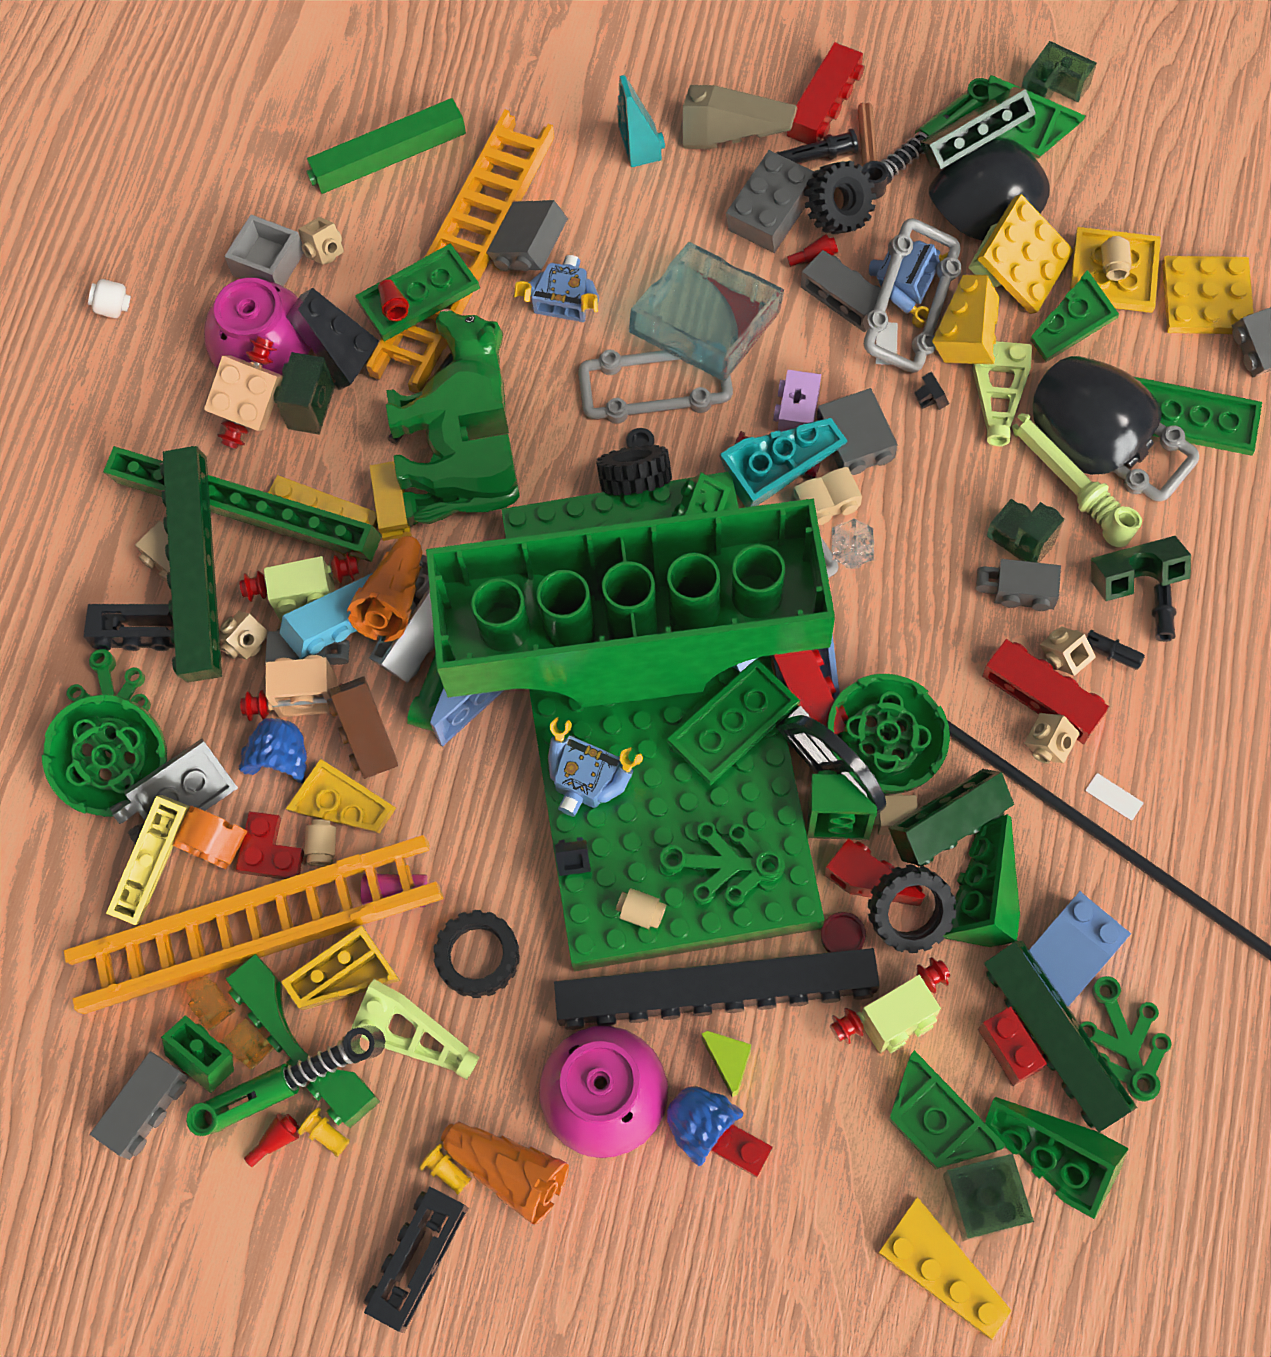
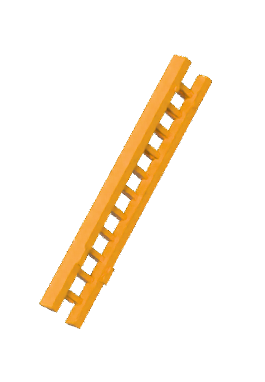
M504 109L426 254L428 256L451 243L456 251L474 257L468 268L478 282L491 259L486 252L513 201L522 200L554 139V130L551 124H547L546 127L543 126L537 139L513 131L516 126L515 116L510 115V111ZM505 145H509L530 153L527 159H523L502 152ZM494 165L519 174L513 180L491 171ZM483 186H487L508 193V195L502 201L481 194L480 191ZM472 206L497 214L493 223L469 216L468 214ZM463 228L481 234L485 238L482 244L478 245L456 236L460 229ZM473 293L451 304L447 309L462 315ZM441 311L433 314L428 318L436 321V318ZM416 326L404 330L385 342L381 338L366 365L369 376L380 380L391 358H394L396 361L416 366L408 382L409 391L419 393L422 391L437 360L448 343L439 334L437 329L433 333ZM403 335L428 344L424 354L420 355L398 347Z
M424 835L362 855L357 854L336 861L337 863L63 950L65 962L70 965L96 958L101 984L100 990L72 998L74 1010L87 1014L245 963L255 954L261 958L444 899L440 886L436 881L414 889L412 888L415 885L410 866L406 864L405 858L429 851V841ZM396 862L403 892L383 898L375 868ZM365 871L373 902L353 908L346 877ZM336 881L343 911L323 917L316 887ZM306 891L313 921L293 927L286 896ZM276 900L283 931L263 936L257 906ZM246 910L252 941L234 946L228 915ZM216 919L223 950L206 955L199 924ZM185 929L192 960L176 965L170 934ZM156 939L162 970L146 974L140 943ZM126 948L132 979L116 984L110 953Z

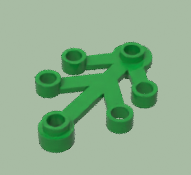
M96 650L89 658L90 667L98 674L102 695H115L111 672L115 669L116 660L108 650ZM105 656L103 662L96 663L99 658ZM136 667L126 671L124 676L126 682L117 696L130 699L137 687H140L145 682V675ZM139 674L137 680L131 681L133 675ZM79 684L70 686L66 692L68 699L72 703L91 696ZM76 691H81L79 697L73 698V694ZM136 694L131 698V701L135 703L144 700L145 703L142 707L149 711L151 703L144 694ZM109 726L106 734L109 738L114 739L117 737L116 729L113 726Z
M702 822L697 828V836L700 841L709 843L720 856L685 854L683 849L677 845L666 846L660 853L661 866L669 873L679 872L683 867L719 870L705 883L697 884L693 890L694 900L702 905L709 903L712 899V893L738 871H749L751 873L738 885H732L727 888L725 892L726 902L734 907L741 905L744 901V896L761 881L773 882L779 879L785 868L782 856L773 850L763 851L749 836L747 828L740 823L730 827L729 839L733 844L742 845L752 858L739 857L716 832V827L711 822ZM710 828L713 833L705 837L701 834V830ZM735 830H741L744 832V836L737 839L732 833ZM675 856L679 859V862L672 866L667 863V859ZM766 862H771L775 868L772 871H765L762 866ZM700 889H705L709 892V895L702 899L697 896V892ZM732 891H737L741 894V897L734 901L730 899L729 894Z
M1110 976L1101 977L1093 985L1092 993L1099 1003L1104 1004L1117 1038L1097 1029L1096 1025L1092 1022L1086 1021L1080 1025L1082 1028L1089 1027L1092 1030V1037H1089L1092 1042L1126 1059L1130 1070L1110 1062L1106 1054L1100 1053L1118 1080L1126 1083L1127 1090L1134 1099L1142 1102L1150 1101L1159 1094L1161 1085L1156 1072L1164 1054L1172 1046L1171 1039L1163 1033L1153 1036L1149 1042L1151 1052L1143 1066L1138 1053L1151 1023L1158 1018L1159 1010L1151 1002L1143 1003L1137 1009L1138 1020L1132 1034H1130L1117 1002V998L1121 994L1119 982ZM1100 987H1107L1110 990V996H1102ZM1143 1008L1151 1009L1153 1017L1146 1018L1142 1012ZM1158 1038L1162 1039L1166 1044L1165 1049L1157 1048L1155 1040ZM1142 1079L1147 1082V1091H1142L1138 1088V1080Z

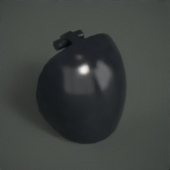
M1002 137L992 139L942 168L929 187V196L942 215L960 232L978 240H984L990 227L1000 221L1015 196L1022 194L1041 214L1050 195L1048 178L1036 158L1017 141Z
M1070 356L1061 359L1046 372L1037 386L1032 406L1035 425L1083 473L1090 475L1110 473L1123 465L1132 469L1137 462L1141 463L1149 454L1148 450L1154 445L1151 437L1160 424L1162 414L1157 399L1132 375L1110 364L1081 356Z

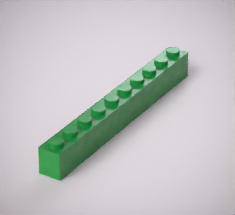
M113 446L103 471L107 476L118 484L162 497V490L165 489L164 479L160 472V464L163 461ZM208 475L211 513L343 554L349 552L350 556L372 562L382 537L372 525Z

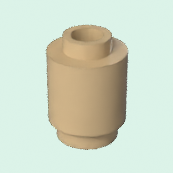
M1120 236L1108 238L1101 245L1103 272L1109 280L1125 279L1129 276V271L1132 268L1130 242Z
M312 820V825L305 826L304 857L307 858L306 864L311 866L331 865L332 858L335 857L336 827L331 826L328 820Z
M630 888L628 894L622 892L616 910L621 912L620 919L647 929L650 926L658 929L666 904L659 902L660 899Z

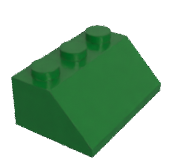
M823 770L818 772V774H812L808 797L807 838L870 840L877 815V806L845 775H837V772L831 770Z

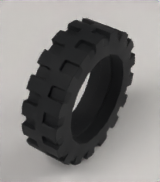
M909 864L906 865V868L896 867L892 869V873L889 875L884 874L879 879L881 882L878 886L874 885L871 891L873 894L872 899L868 900V908L870 909L868 918L873 925L874 931L887 945L893 946L895 950L900 952L907 950L909 953H918V950L921 949L924 951L933 948V944L936 942L939 944L945 939L943 935L946 932L951 931L953 927L951 923L952 918H956V909L953 905L956 904V899L951 893L950 886L935 872L924 866L919 868ZM914 885L928 887L935 898L933 915L928 922L915 931L901 932L894 929L889 922L888 912L890 904L897 893L906 887Z
M472 910V913L468 914L463 912L458 914V918L454 920L451 918L445 924L444 930H440L438 933V941L434 944L433 951L435 954V966L446 985L450 989L457 991L458 994L472 996V998H481L483 995L491 996L496 994L495 991L505 988L510 978L515 976L516 967L520 961L519 945L514 932L507 922L502 918L496 917V914L492 912L482 913L481 910ZM483 929L490 931L499 938L502 944L503 956L500 965L492 974L485 978L469 979L463 977L452 965L451 951L453 944L461 935L470 930Z

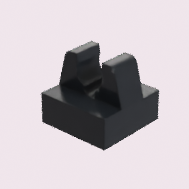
M932 371L923 376L922 379L925 385L914 392L922 409L935 403L939 410L949 405V401Z
M577 837L575 842L565 843V840L562 839L559 840L558 844H555L559 876L591 872L586 840L582 837Z

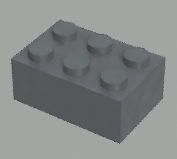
M768 150L726 212L728 231L775 253L805 209L804 202H809V197L804 196L805 190L810 189V186L806 184L808 179L814 178L812 176L814 171Z

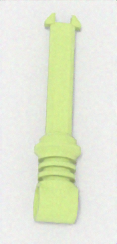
M1019 414L1017 417L1023 424L1020 427L1017 424L1012 425L1014 435L1016 437L1019 436L1077 495L1078 509L1081 512L1091 514V517L1096 519V522L1103 529L1102 534L1106 542L1115 547L1122 548L1127 546L1142 525V518L1139 513L1130 507L1121 506L1108 492V485L1106 483L1092 482L1030 420L1031 416L1029 414Z

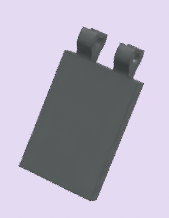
M200 739L125 790L124 793L128 799L115 804L110 810L119 824L125 822L136 812H139L146 821L156 796L163 795L188 806L191 805L206 811L238 789V787L205 741ZM145 823L139 824L128 831L135 845Z

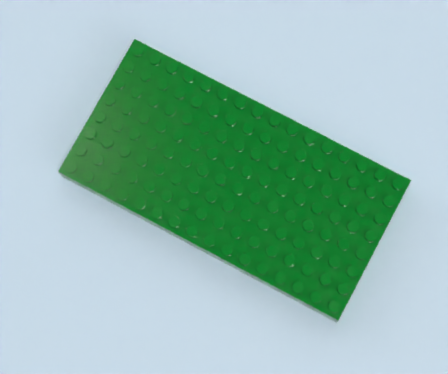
M727 471L707 475L731 488L724 510L739 508L733 478ZM693 477L673 480L668 484H664L661 488L656 487L653 491L646 490L640 494L635 492L631 493V495H624V493L613 495V493L606 494L601 492L504 508L501 511L505 537L514 538L671 517L674 509L681 503L683 498L681 489L687 479H692ZM770 656L759 657L758 660L773 674ZM730 667L714 676L705 685L703 692L583 708L580 707L576 700L566 695L551 691L529 689L554 854L555 844H558L559 840L562 839L565 840V843L577 841V837H582L587 841L591 872L559 876L555 854L569 952L574 972L822 929L824 915L788 742L784 736L774 727L711 786L667 743V738L741 673L734 667ZM557 717V728L561 731H565L566 721L570 720L572 723L571 730L564 735L566 740L570 735L620 757L623 750L632 747L628 755L629 760L634 762L636 755L641 753L643 756L642 762L632 767L633 774L623 793L606 803L600 802L596 808L581 803L574 817L558 809L565 795L556 791L554 781L550 778L548 754L551 738L555 736L551 733L550 724ZM702 822H711L716 827V832L739 857L752 858L742 845L733 844L729 839L730 827L740 823L747 828L749 836L763 851L773 850L778 852L784 860L785 868L779 879L773 882L761 881L744 896V901L741 905L734 907L726 902L725 892L728 887L738 885L751 873L749 871H738L712 893V899L709 903L702 905L694 900L693 890L697 884L705 883L719 870L683 867L679 872L669 873L661 866L660 853L666 846L677 845L683 849L685 854L720 856L709 843L700 841L697 836L698 826ZM710 828L701 830V834L705 837L713 833ZM735 830L732 835L740 839L744 836V832ZM675 856L667 859V863L672 866L679 862V859ZM766 862L762 866L765 871H772L775 868L771 862ZM630 888L657 897L660 899L659 902L666 904L658 929L651 926L647 929L620 919L621 912L617 911L616 907L622 892L628 894ZM700 889L697 892V896L702 899L709 895V892L705 889ZM732 891L729 897L735 901L740 899L741 894L737 891Z

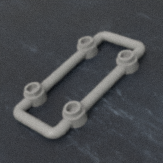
M914 218L904 221L899 234L891 239L888 244L891 259L875 308L866 314L863 319V325L867 331L863 344L867 353L907 372L914 373L922 369L926 356L936 349L932 340L950 282L961 273V263L958 260L961 247L956 238ZM912 230L949 247L947 258L939 262L936 267L940 280L923 332L912 341V348L916 353L913 361L875 344L877 334L886 329L888 325V316L885 310L901 261L913 250V241L910 238Z
M696 339L688 340L682 348L622 356L614 350H606L600 355L599 359L586 360L578 368L583 412L588 418H607L615 424L624 422L628 415L689 407L697 413L707 412L711 405L725 403L733 395L727 352L721 345H703ZM716 355L722 392L710 393L707 389L699 387L694 389L690 396L631 404H627L620 398H613L606 404V407L594 408L589 371L601 370L606 375H615L624 366L683 359L687 364L696 365L703 360L704 356Z
M1160 423L1155 434L1160 437L1161 446L1167 451L1179 450L1187 455L1185 461L1161 490H1158L1149 483V476L1142 469L1130 470L1123 465L1113 471L1125 480L1124 486L1129 493L1136 495L1143 493L1154 501L1168 499L1199 461L1197 448L1185 440V433L1180 427H1166Z

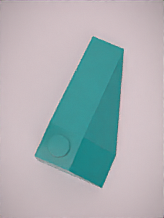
M621 75L619 76L618 89L620 95L618 96L617 118L630 166L632 168L661 161V149L665 148L662 132H657L653 119L627 77Z
M828 418L799 425L797 428L780 432L779 430L770 432L769 435L743 439L722 452L719 456L725 471H728L733 478L736 495L745 507L758 506L848 441L833 419Z

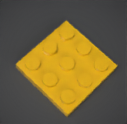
M1020 194L1012 199L978 255L977 260L1029 314H1034L1041 308L1074 250L1026 198Z
M1077 227L1070 290L1074 288L1088 270L1115 308L1153 313L1156 304L1161 236ZM1113 236H1120L1130 242L1132 263L1129 276L1117 281L1109 280L1106 277L1102 265L1101 245Z
M1164 256L1162 269L1167 333L1233 334L1232 325L1243 317L1254 314L1249 257Z

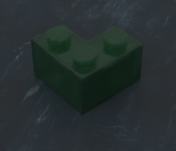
M1049 41L1024 76L1021 88L1048 100L1054 92H1057L1079 102L1091 85L1097 62Z
M1010 499L990 523L986 536L1021 561L1040 563L1055 545L1065 518L1055 508L1046 506L1041 502L1031 512L1026 505Z

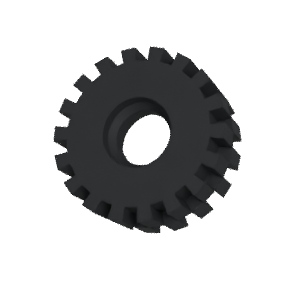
M852 161L832 163L819 167L820 170H815L812 173L814 178L808 179L806 184L810 186V189L805 190L804 196L809 197V202H804L805 208L811 209L808 216L810 219H816L814 225L817 228L823 227V232H831V234L851 232L865 226L864 222L869 221L872 217L868 212L874 211L876 206L871 204L872 200L876 199V193H871V188L875 186L873 181L868 182L867 180L870 174L867 171L861 172L863 167L860 164L854 165ZM836 187L843 194L844 201L841 209L836 206L834 201Z
M636 445L632 446V448L624 447L620 448L619 451L613 450L609 454H603L596 461L601 491L606 494L620 495L624 493V495H631V493L635 492L640 494L646 490L653 491L656 487L661 488L672 480L668 449L664 446L653 445L650 447V445H643L638 447Z

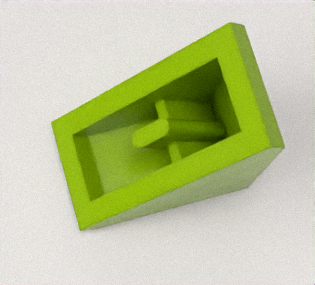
M706 1031L702 1033V1041L731 1096L734 1097L740 1089L751 1052V1044Z

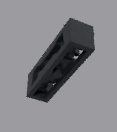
M88 604L83 637L92 648L108 651L111 648H123L128 651H138L140 648L167 651L169 648H175L171 641V630L167 627H124L122 624L128 623L129 626H172L174 628L173 617L169 612V604Z
M430 1186L427 1192L422 1191L413 1207L416 1213L411 1223L406 1222L398 1234L397 1241L400 1244L394 1255L390 1253L381 1267L380 1272L384 1273L378 1286L373 1285L365 1297L364 1304L367 1305L364 1311L365 1314L398 1332L405 1333L469 1209L466 1205ZM431 1212H434L431 1219L427 1221ZM446 1217H448V1219H447V1221H446V1223H445V1225H444V1227H443V1229H442L441 1226H442L443 1222L445 1221ZM426 1224V1227L440 1233L438 1238L433 1236L408 1285V1288L411 1289L410 1293L400 1287H393L396 1281L400 1282L426 1232L423 1230ZM392 1289V1294L389 1300H387V1297ZM407 1297V1299L405 1300V1302H404V1304H403V1306H402V1308H401V1310H400L399 1308H400V1306H401L403 1300Z

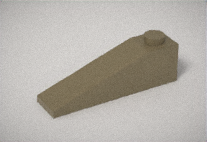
M690 85L683 104V147L685 149L717 148V143L732 140L734 144L742 142L741 138L756 135L760 138L790 131L797 112V106L715 85Z

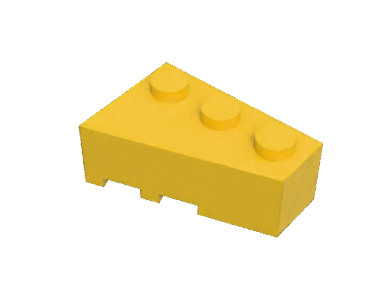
M962 275L932 340L945 363L994 364L993 344H996L994 331L995 324L998 321L999 295L988 275Z
M360 926L281 981L297 1007L304 1011L366 992L374 979L384 985L398 982L400 979L365 928Z

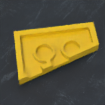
M320 758L286 810L379 834L396 810V807Z

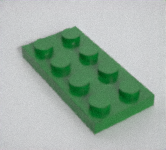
M450 243L386 278L394 282L409 303L408 314L404 319L391 321L382 314L378 289L379 283L355 295V298L385 342L480 289V286L475 276Z
M756 659L667 738V743L711 786L800 705V699Z

